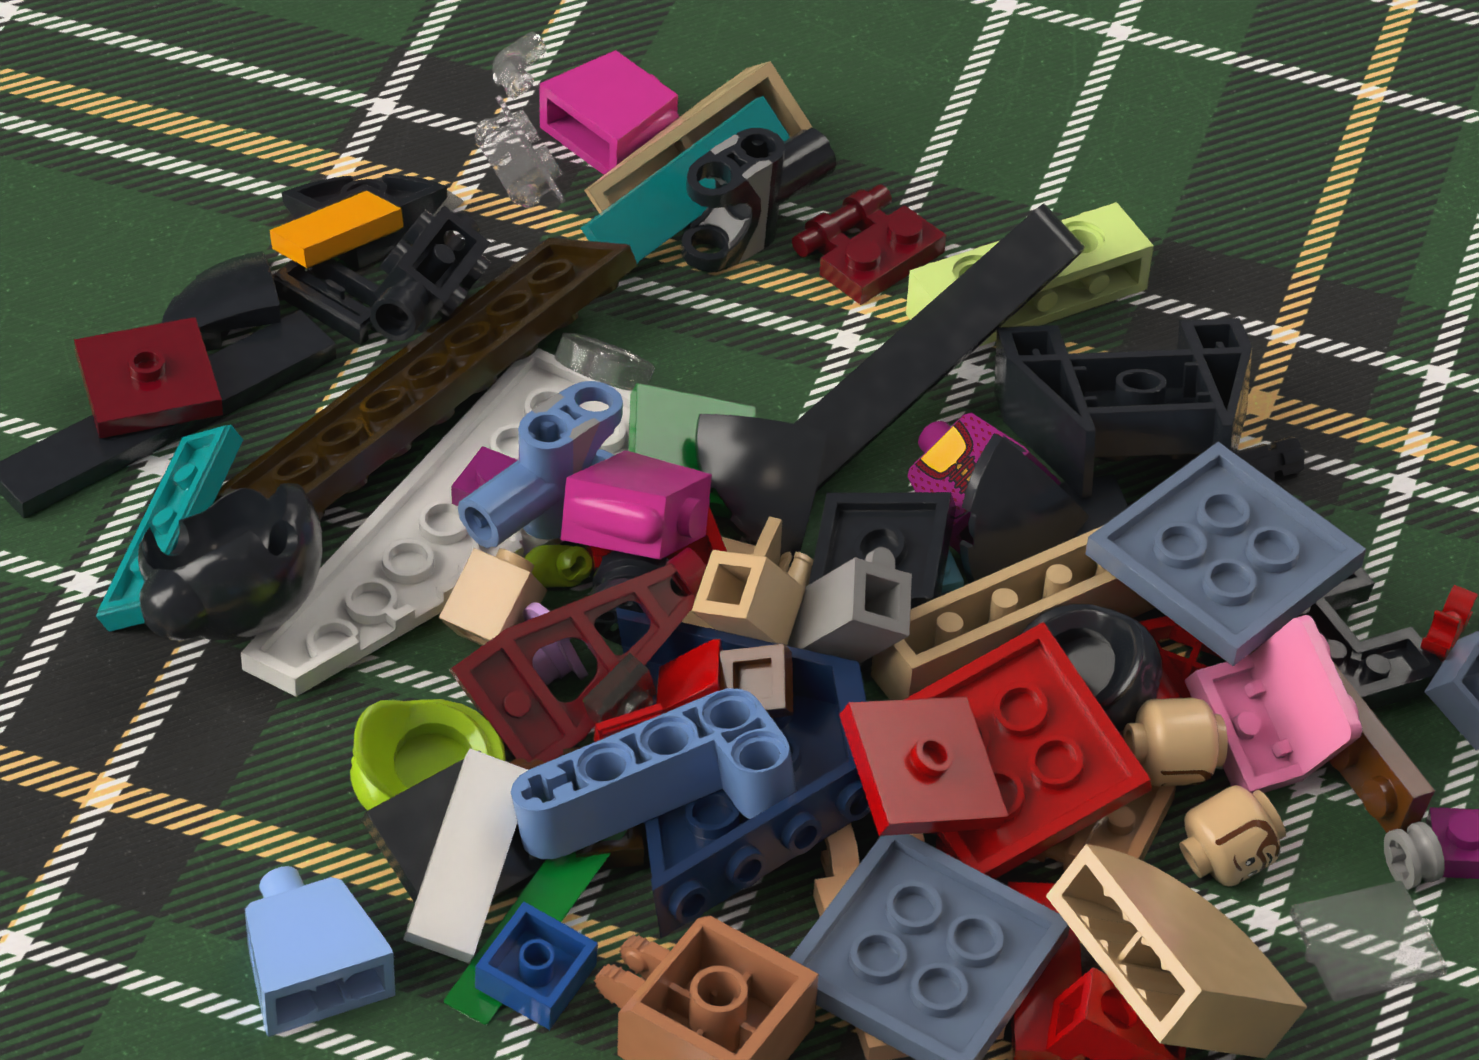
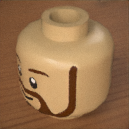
M1197 698L1147 700L1139 708L1135 723H1127L1123 732L1124 741L1150 777L1151 785L1204 784L1213 776L1216 767L1224 765L1227 757L1228 736L1221 714H1214L1207 702Z
M1235 785L1224 789L1186 813L1184 819L1188 838L1180 842L1179 845L1188 865L1199 878L1210 873L1217 882L1229 887L1241 883L1275 863L1280 856L1279 840L1286 836V830L1275 807L1262 791L1256 790L1251 793L1242 786Z

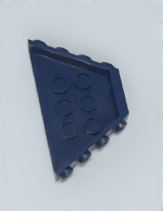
M616 607L623 654H625L648 632L650 620L646 614ZM681 622L627 686L630 711H637L656 704L660 666L708 641L721 639L723 651L775 645L776 643ZM787 646L792 651L793 716L772 719L787 738L790 746L797 789L795 793L749 819L738 811L724 789H721L645 822L652 874L651 884L661 939L686 923L697 920L704 912L740 890L754 885L763 876L794 857L808 852L817 843L853 821L862 819L871 811L839 716L849 702H866L859 662Z

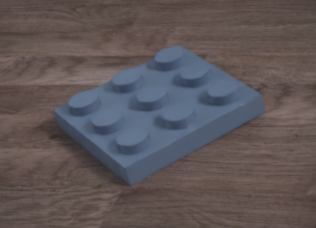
M1217 442L1088 537L1085 554L1234 666L1293 618L1298 617L1361 568L1366 548L1220 442Z
M910 834L880 836L790 956V959L819 974L817 1006L913 1059L982 1060L1068 937L1070 927L1059 913Z

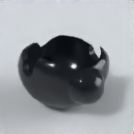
M283 483L280 484L276 492L269 498H266L254 489L239 488L221 497L205 511L179 520V540L175 549L168 555L163 553L157 545L150 527L139 544L138 564L144 581L139 601L143 619L150 630L162 638L177 641L195 637L211 640H234L252 637L278 627L289 620L306 601L314 587L320 570L322 529L315 507L303 487L299 484Z

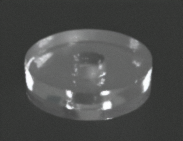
M575 333L562 334L554 356L555 360L583 376L631 392L636 383L649 385L655 370L651 363L629 351Z

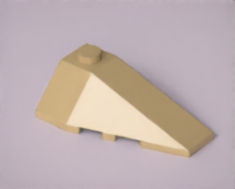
M771 61L746 68L709 94L584 191L600 214L751 101L761 96H764L790 137L802 130H808L813 127Z

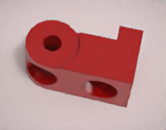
M1094 967L1054 999L1046 1051L1063 1060H1073L1080 1054L1091 1060H1185L1187 1047L1159 1043L1107 974Z

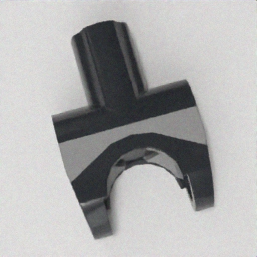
M748 128L721 142L697 159L689 167L686 190L693 202L707 207V209L699 218L691 223L690 227L683 234L681 254L686 263L701 271L719 272L747 260L768 247L776 236L779 205L834 172L836 156L828 139L814 128L802 130L785 141L771 130ZM704 178L715 179L716 188H706L699 181ZM710 244L716 246L721 251L707 254L696 250L694 246Z

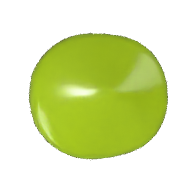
M443 699L381 700L367 707L356 723L353 757L351 759L352 768L350 770L352 787L357 799L368 811L464 759L469 748L476 751L480 750L481 753L506 761L504 743L484 716L463 704Z

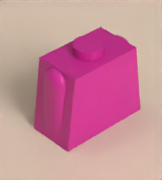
M616 50L540 83V128L603 175L679 118L678 94L662 84L657 77L648 74Z
M625 450L566 477L561 540L662 559L706 535L712 474Z

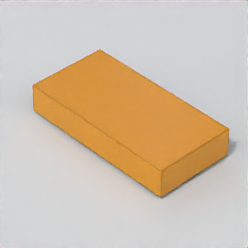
M364 191L271 229L272 249L309 268L400 230V228L404 227L402 209L369 191Z

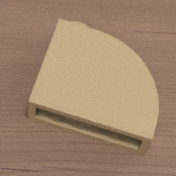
M1086 844L1046 895L1161 1044L1266 1058L1307 1008L1264 953L1236 924L1191 888L1140 859L1116 850Z

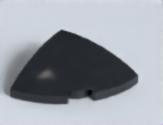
M384 174L382 176L383 181L376 179L353 181L351 175L307 183L281 192L283 204L295 219L364 191H369L402 209L403 228L337 256L358 270L390 253L401 239L406 241L403 236L426 209L433 215L446 200L448 194L447 186L438 182L396 174Z
M260 251L234 257L198 274L195 280L172 299L163 315L161 323L196 317L206 351L222 349L221 331L281 323L280 303L270 266L264 252Z
M699 414L695 433L697 465L699 471L712 474L710 493L715 488L724 504L731 511L732 515L728 524L737 534L750 544L756 546L769 516L782 519L780 557L782 554L790 552L792 555L790 563L793 562L795 552H800L829 431L763 418Z
M995 433L985 446L974 467L962 504L963 509L971 512L968 526L969 533L974 539V545L964 540L959 543L962 566L968 583L970 584L1071 540L1090 517L1041 468L1005 438Z

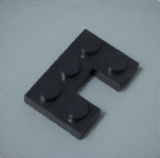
M1361 567L1298 617L1309 615L1314 620L1319 633L1328 642L1332 661L1369 708L1373 710L1426 694L1424 691L1439 670L1442 662L1435 654L1420 649L1423 639L1412 626L1359 641L1335 610L1368 601L1375 582Z

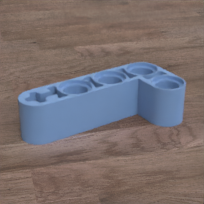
M724 689L526 771L513 783L511 796L524 850L531 856L540 859H555L566 856L721 789H724L738 811L749 819L795 793L797 789L787 738L753 694L742 689Z

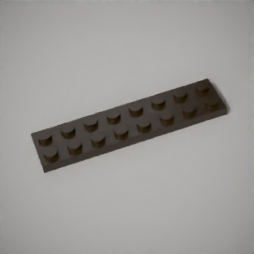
M548 238L458 306L447 320L442 318L223 484L215 502L239 488L254 489L266 498H269L276 492L280 484L294 483L299 484L306 491L320 520L325 514V508L343 494L351 493L364 486L369 480L370 473L387 460L397 458L409 451L415 438L431 426L441 424L450 419L455 413V407L472 394L491 387L497 381L496 375L514 361L522 360L532 355L538 349V343L555 329H560L573 323L579 316L578 312L595 298L605 296L614 291L619 285L618 280L638 266L630 244Z

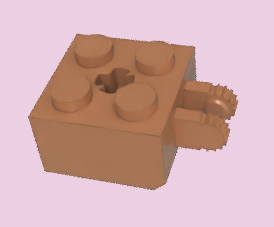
M712 916L698 918L671 951L653 941L649 942L646 937L642 938L640 935L629 937L620 947V958L624 960V964L629 966V969L635 971L636 974H641L646 980L628 970L624 971L622 967H617L615 964L604 966L595 976L596 979L594 980L596 982L595 987L599 989V993L605 999H608L611 1003H616L621 1008L618 1012L617 1056L625 1060H787L815 1026L819 974Z

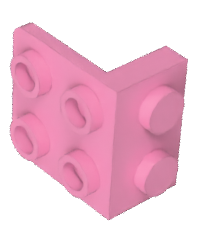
M1309 615L1293 618L1253 653L1247 655L1236 665L1232 666L1228 662L1206 667L1196 670L1184 680L1192 698L1204 700L1208 703L1214 714H1221L1228 736L1227 757L1223 769L1231 786H1242L1251 793L1256 790L1265 793L1303 781L1360 738L1362 734V726L1356 703L1347 694L1331 659L1327 640L1319 633L1314 620Z

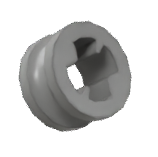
M1425 822L1411 824L1407 828V832L1402 829H1393L1385 834L1384 854L1391 875L1403 889L1409 890L1417 887L1421 882V878L1426 882H1434L1443 877L1445 867L1442 848L1436 834Z

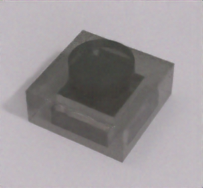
M629 653L582 701L589 718L596 724L652 706V697L657 692L649 669Z

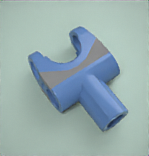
M583 381L557 393L527 413L520 421L518 428L519 460L459 502V518L466 527L468 534L479 545L487 549L497 547L522 528L527 534L535 538L546 540L560 538L566 477L614 456L612 453L599 448L614 433V429L621 422L623 415L621 394L615 388L605 383ZM588 401H599L607 404L609 408L593 412L585 410L579 405Z

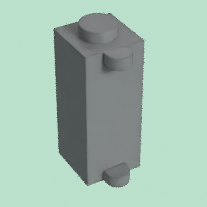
M878 547L869 552L865 560L853 558L805 587L806 590L787 646L857 661L860 664L907 638L910 634L912 574L896 570L895 558L892 552L885 547Z

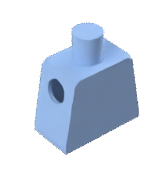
M290 866L273 869L261 879L259 889L263 898L251 902L245 908L249 954L264 1028L268 1037L395 996L393 951L341 879L330 877L304 885L298 871Z

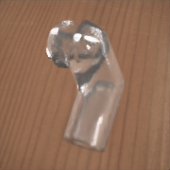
M534 32L527 33L500 51L493 61V79L498 87L502 85L510 98L517 99L534 86V78L525 69L546 55L545 43L539 35Z

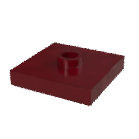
M196 317L74 339L76 358L99 439L223 415L221 395Z

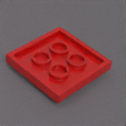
M1044 622L904 699L968 698L1009 817L996 829L937 832L953 858L993 879L1000 877L1151 791L1150 777Z

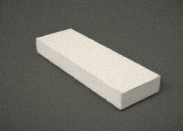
M469 748L455 784L403 940L466 963L471 961L517 825L511 796L512 785L521 774L528 771L527 769Z

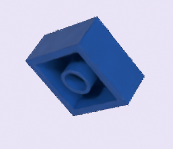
M523 901L475 966V988L550 1030L596 967L598 943Z

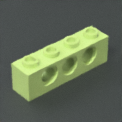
M1117 202L1061 220L1086 248L1069 266L1001 327L1041 326L1147 290L1154 245ZM999 241L910 270L906 306L907 317L911 320ZM997 331L980 346L996 341Z

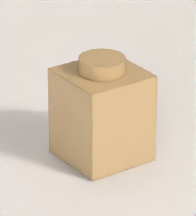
M474 548L439 618L457 635L483 646L505 629L525 622L522 614L524 608L532 602L541 604L547 589L533 576L531 572L534 565L525 558L502 548H499L495 557Z
M712 550L692 612L716 630L776 644L784 643L787 646L806 588L768 557Z

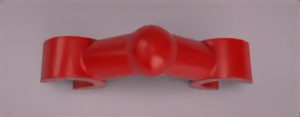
M1454 585L1442 612L1435 610L1432 624L1426 638L1423 637L1420 649L1435 654L1443 663L1461 633L1465 631L1473 613L1471 611L1479 594Z

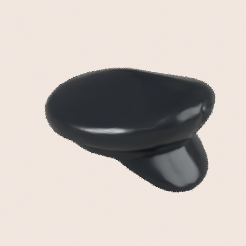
M1070 604L1056 607L1041 614L1023 630L1022 633L1042 622L1046 624L1118 732L1123 731L1127 723H1135L1139 708L1147 700L1156 699L1163 673L1162 658L1155 639L1136 619L1121 612L1097 605Z

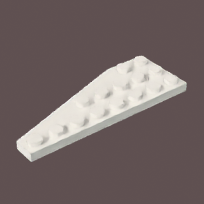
M539 348L532 355L515 361L325 562L319 570L312 591L298 611L278 627L258 634L241 652L242 670L297 697L441 613L474 548L494 557L499 548H502L524 558L534 547L562 543L564 540H561V537L550 540L539 539L527 534L522 528L497 547L487 549L479 545L468 534L466 527L461 522L458 506L452 504L451 486L482 446L519 460L518 428L522 418L550 397L583 381L605 383L615 388L621 394L623 400L621 422L614 429V433L604 441L599 449L613 455L625 450L628 451L630 394L632 390ZM588 401L579 405L581 408L593 412L609 408L607 404L599 401Z

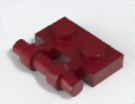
M878 184L868 191L859 189L843 200V206L833 213H820L807 221L805 230L792 238V246L801 257H806L816 250L822 253L824 256L820 260V276L862 305L908 276L910 270L924 266L945 252L946 234L905 205L889 215L881 211L891 204L892 196L884 185ZM854 226L862 231L851 239L843 234Z

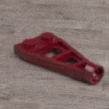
M687 547L666 562V566L505 629L449 669V671L479 713L490 722L499 734L505 749L513 760L518 758H524L527 762H531L534 759L544 762L554 760L563 754V749L572 748L587 736L595 724L692 610L707 566L691 548ZM671 577L685 597L678 596L672 591L670 587ZM624 602H636L650 620L649 630L625 654L615 655L594 627L595 621L600 615ZM564 638H577L585 642L597 659V672L594 679L576 700L563 703L556 700L533 668L532 661L535 653L540 648Z

